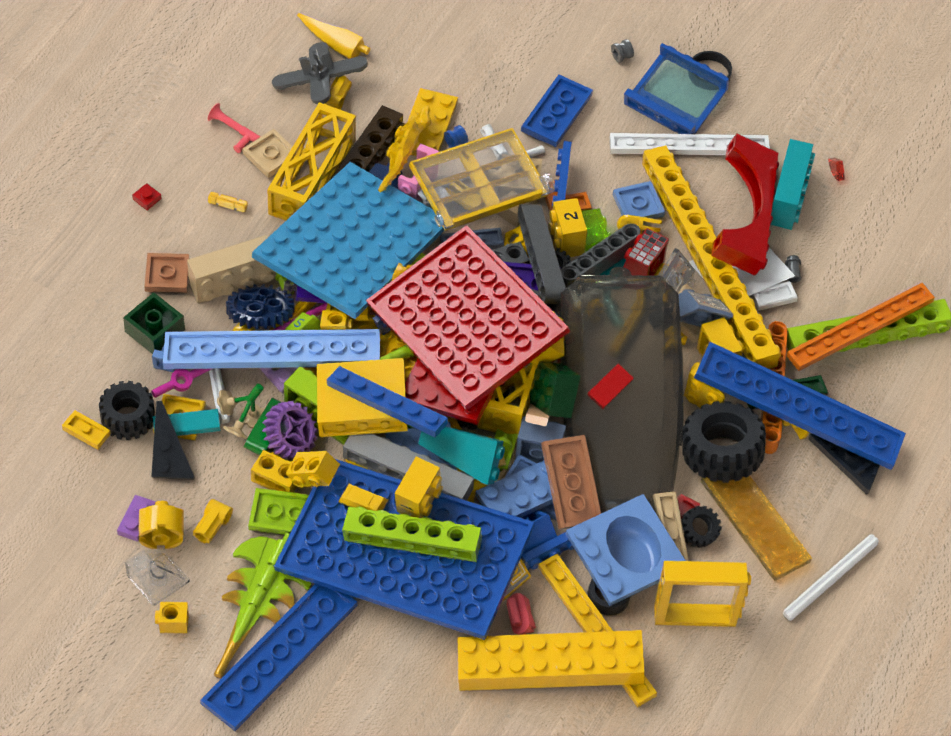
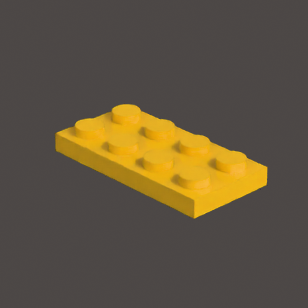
M420 88L408 120L412 116L416 118L420 110L424 106H428L430 108L429 117L432 122L419 133L417 148L420 144H423L440 152L444 141V132L448 130L458 103V97ZM417 148L412 151L411 155L417 156Z

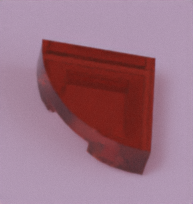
M835 157L829 158L828 162L834 178L837 181L845 180L843 161Z

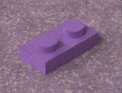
M135 495L117 529V535L138 542L139 510L155 505L156 501Z

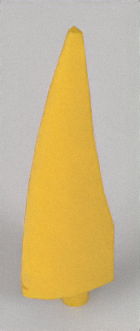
M300 13L297 14L300 20L319 39L348 59L358 57L361 52L366 55L369 54L370 47L364 45L363 37L348 29L335 27Z

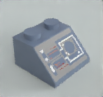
M686 289L674 296L673 320L701 327L704 323L723 317L726 320L733 318V313L720 299L713 298L710 294L695 293L694 290Z

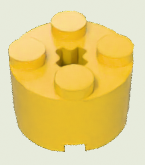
M157 501L155 505L139 510V542L143 546L157 549V545H165V549H171L182 544L184 537L183 509L171 506L167 501Z

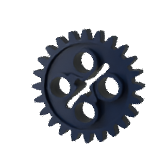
M254 284L253 288L245 286V290L238 288V292H232V296H228V300H226V314L229 315V319H233V323L240 322V327L247 325L248 329L252 326H255L256 330L260 327L266 330L268 326L276 328V324L283 325V321L289 322V318H292L293 313H295V303L292 295L287 294V290L281 291V287L273 289V285L265 287V284H262L261 287H258Z

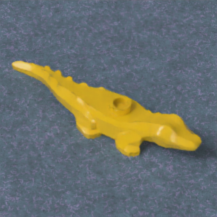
M424 106L416 118L412 116L404 126H399L396 130L395 142L391 144L386 154L390 158L389 172L383 179L378 189L379 192L386 190L388 185H391L392 181L401 173L400 171L404 169L403 166L407 163L408 157L419 144V133L431 124L432 121L429 117L430 108L428 106Z

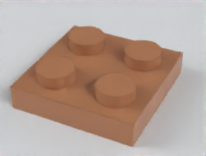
M147 253L145 292L187 293V260L190 259L189 254Z

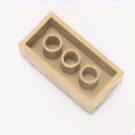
M267 235L188 259L189 285L197 303L208 302L223 295H230L232 292L238 291V288L245 289V286L251 288L254 284L267 283L275 279V271L252 258V252L268 238Z

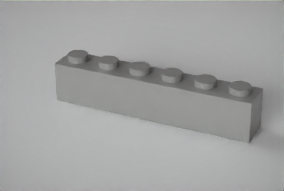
M374 434L350 435L343 445V458L372 471L402 480L417 456L440 467L441 486H443L441 493L467 501L473 491L474 478L467 473L454 470L445 463L431 460L426 455L415 453L406 446L392 443L385 437L381 438Z

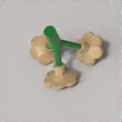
M257 383L248 396L239 398L236 396L232 397L230 391H225L224 389L219 391L217 404L223 415H233L235 405L238 402L247 401L246 406L241 410L242 415L236 421L234 427L224 426L223 429L238 437L248 438L242 431L244 424H247L249 428H254L264 411V408H260L255 404V400L264 389L261 384Z

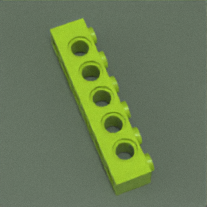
M348 507L342 529L344 541L477 562L482 542L481 528L472 524L461 525L455 524L452 521H436L428 517L417 518L411 517L408 514H392L384 510H367L364 507ZM367 524H373V525L370 526V527H366V526H365V525H367ZM411 531H417L414 534H409ZM455 538L461 539L459 541H453V539Z

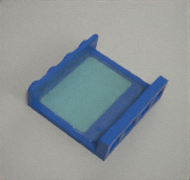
M662 43L660 45V55L633 90L628 88L624 93V104L678 134H696L727 92L729 78L723 73L710 69L706 64L693 60L691 56L678 52L674 47Z

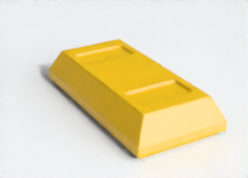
M348 484L338 502L349 507H364L367 510L378 511L384 509L388 499Z

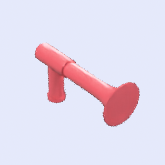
M220 103L214 105L209 112L208 121L212 119L220 120L244 136L233 147L237 153H240L249 141L254 142L260 138L259 135L225 115L220 109Z

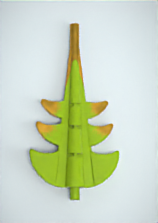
M285 533L282 540L262 536L250 538L241 543L234 551V558L246 559L256 567L255 569L249 567L240 568L227 576L228 581L244 585L247 591L234 590L222 595V601L234 603L241 608L225 652L214 672L215 677H223L232 657L260 616L271 620L275 624L281 619L278 609L270 603L271 600L283 602L290 609L294 606L292 590L284 580L295 581L302 585L305 590L310 589L311 582L275 571L274 565L290 535L289 533Z

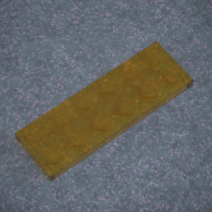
M751 476L747 478L742 477L740 481L736 482L729 480V483H723L720 480L713 482L708 477L705 479L701 477L700 482L774 581L811 562L812 557Z

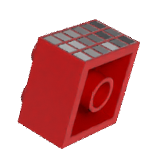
M648 228L643 234H639L635 240L634 247L629 248L625 253L624 259H626V262L622 268V271H624L623 281L645 291L659 266L665 262L669 239Z

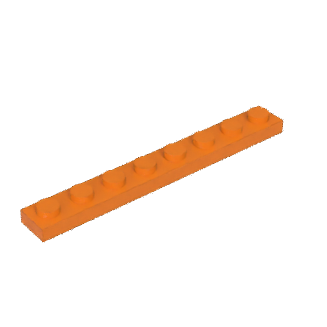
M920 283L789 350L787 358L798 371H801L934 302L935 297L923 283Z

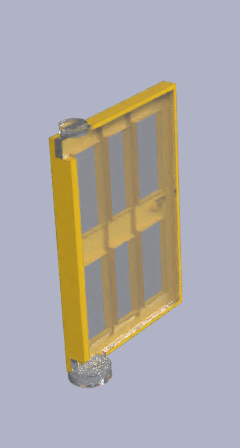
M513 128L409 163L411 171L436 214L435 222L437 226L443 227L445 231L519 206V204L543 198L555 191L552 177L548 173L539 175Z

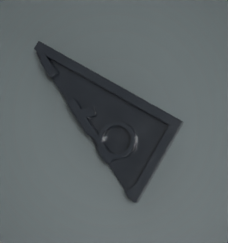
M156 401L151 477L194 480L195 476L163 402Z

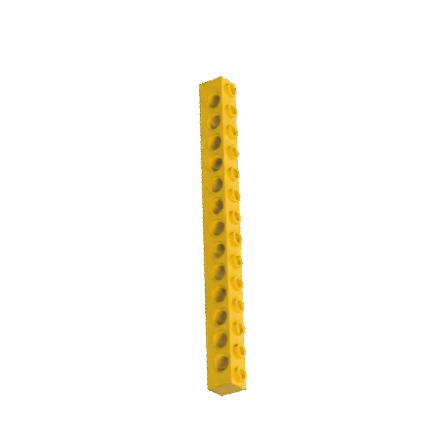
M666 145L645 150L643 152L642 165L713 298L720 299L733 313V318L728 319L727 322L732 325L737 340L741 341L744 349L743 354L746 359L768 369L777 367L779 357L781 356L780 348L774 344L772 334L769 329H766L762 315L757 313L755 303L752 298H749L745 284L739 280L736 268L711 256L713 241L716 239L711 223H708L705 211L699 207L696 195L692 194L689 182L685 181L681 167L676 165L673 153L669 152Z

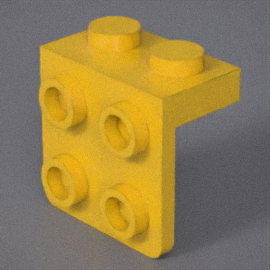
M696 362L690 369L684 396L690 403L697 405L699 408L705 404L712 405L713 402L717 401L724 403L725 395L721 391L694 378L700 364Z

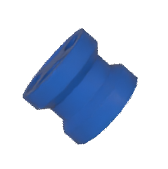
M461 125L454 127L452 131L444 132L445 141L450 148L468 142V135Z

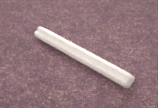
M873 534L866 537L785 608L783 612L784 617L791 621L873 550L878 545V538Z

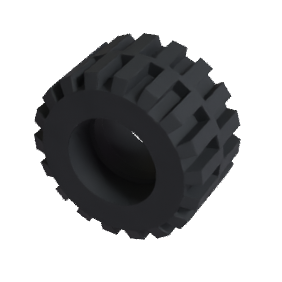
M129 380L128 383H124V381H119L118 385L114 383L110 385L111 389L106 388L104 395L100 396L99 411L101 424L110 430V436L116 435L117 439L121 440L124 437L126 440H131V437L137 439L140 438V434L145 435L148 433L147 429L152 428L153 416H155L154 400L151 392L149 393V389L146 386L142 387V384L139 382L133 384V381ZM124 407H134L137 409L129 414L117 412Z

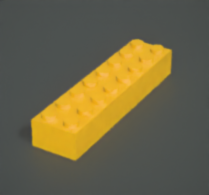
M642 630L487 636L485 640L477 637H457L460 691L644 684Z

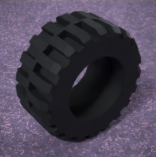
M717 401L713 402L712 405L705 404L701 406L700 410L697 408L687 417L683 426L682 454L685 463L694 473L698 472L700 477L704 479L706 477L710 478V481L717 482V480L723 481V483H729V480L740 481L742 477L747 478L752 475V472L757 471L764 460L766 443L765 425L762 419L757 414H754V411L750 408H744L739 403L736 405L732 404L730 401H725V403ZM716 438H730L739 443L721 446L709 441Z

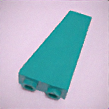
M447 426L436 438L421 431L418 444L483 484H494L498 480L500 474L498 464L505 452V447H503L504 441Z

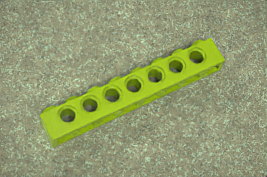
M945 299L935 300L929 305L839 351L845 352L854 348H866L875 344L882 345L896 340L904 341L912 337L944 333L949 331L951 327L950 309ZM858 315L787 328L788 351Z

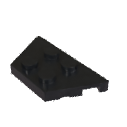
M811 433L809 440L866 495L869 494L880 465Z

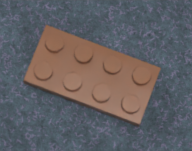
M585 435L543 441L541 446L558 528H571L601 514Z

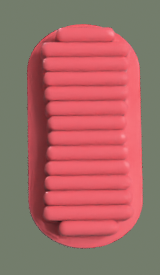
M515 593L507 599V610L512 631L518 635L533 633L536 626L531 614L529 599L521 593Z

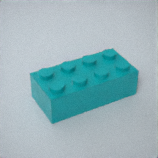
M790 139L772 206L771 216H773V220L770 225L792 230L794 222L798 223L805 197L803 195L806 193L807 180H809L812 169L811 165H813L816 154L812 152L814 144Z

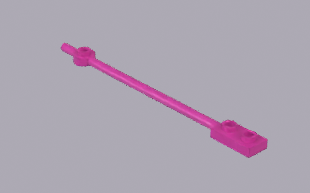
M324 303L306 312V314L310 316L313 314L317 317L322 314L323 310H326L327 304ZM296 318L272 330H285ZM177 369L172 373L169 382L151 390V393L156 398L172 389L180 392L186 391L191 387L194 378L212 369H193L191 371ZM181 379V380H183L185 383H184V384H179V383L177 382V380Z

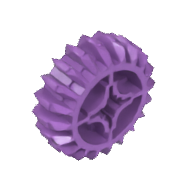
M293 401L281 402L273 406L270 412H267L265 415L267 419L262 422L266 426L262 432H265L267 435L263 440L270 443L267 448H274L273 454H279L281 458H287V460H293L297 452H311L310 449L315 447L314 442L318 439L314 435L318 429L314 428V424L317 421H312L311 419L313 413H307V407H301V403H294Z

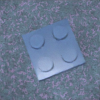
M651 181L613 190L612 195L622 216L634 215L653 219L664 217V208Z

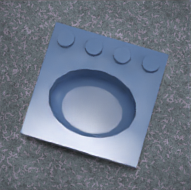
M644 494L566 530V536L609 606L659 583L664 561H686Z

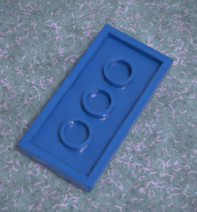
M558 74L521 126V132L556 147L592 97L593 89Z

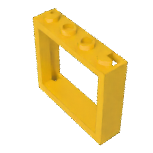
M664 561L654 602L655 625L736 627L738 618L742 617L745 597L748 596V585H751L750 572H747V563ZM673 585L735 586L731 605L669 603Z

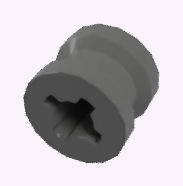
M628 39L622 40L620 44L614 43L611 45L612 55L617 62H622L624 58H632L634 56L633 46Z

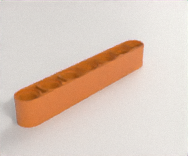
M774 321L769 325L768 329L772 334L774 344L780 348L781 356L779 357L777 367L770 368V370L785 376L787 327L780 321ZM761 410V419L765 425L766 433L765 453L773 454L778 450L780 443L782 419Z

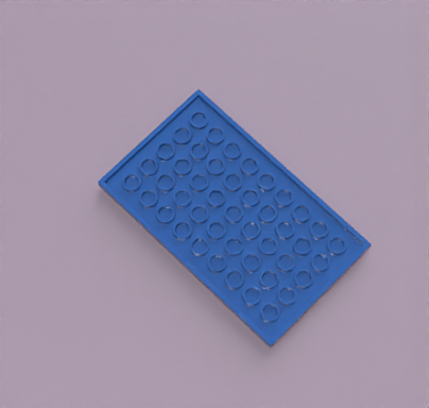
M335 459L340 463V466L330 485L313 486L274 565L275 571L485 640L535 527L534 522L441 493L439 498H434L432 510L428 518L436 521H452L455 524H472L480 527L482 542L477 562L344 541L342 529L349 506L338 501L348 484L388 499L383 510L399 515L401 513L396 510L395 491L402 480ZM367 524V525H365V526H366V527H370V526H372L373 524ZM411 531L409 534H414L417 531ZM460 538L453 539V541L461 540Z

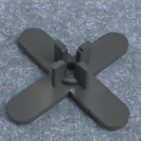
M319 42L309 48L308 58L307 56L299 58L301 70L275 76L272 79V85L275 89L284 90L288 87L310 83L312 102L315 104L319 102L325 104L331 98L330 78L362 72L368 66V61L365 57L358 56L333 62L328 45L324 42Z

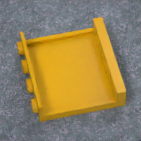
M404 358L317 364V422L319 437L408 431L406 423L327 386L329 376L341 366L406 397Z

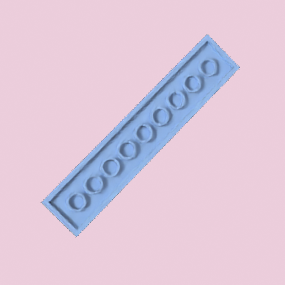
M380 329L165 332L163 369L317 367V364L380 360Z

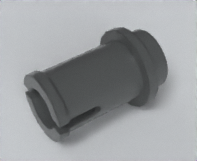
M790 255L787 257L785 265L795 276L789 278L788 281L796 283L801 280V259L797 255Z

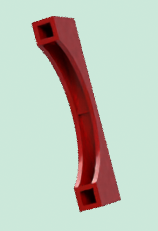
M736 133L727 145L725 160L737 170L749 189L754 209L751 224L745 227L723 229L713 241L711 256L755 276L760 269L763 270L768 262L766 254L770 246L768 239L771 235V230L769 229L773 220L771 212L773 197L776 193L774 187L778 178L776 171L779 167V153Z

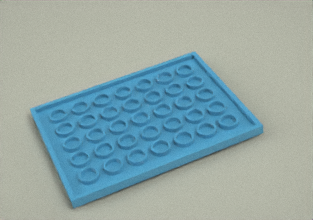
M349 162L252 252V258L356 319L368 307L366 300L392 281V276L398 263H401L404 267L411 264L445 230L433 209L391 185H388L386 190L379 192L378 189L383 180Z

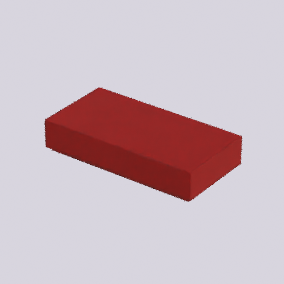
M618 363L587 395L604 409L634 378Z

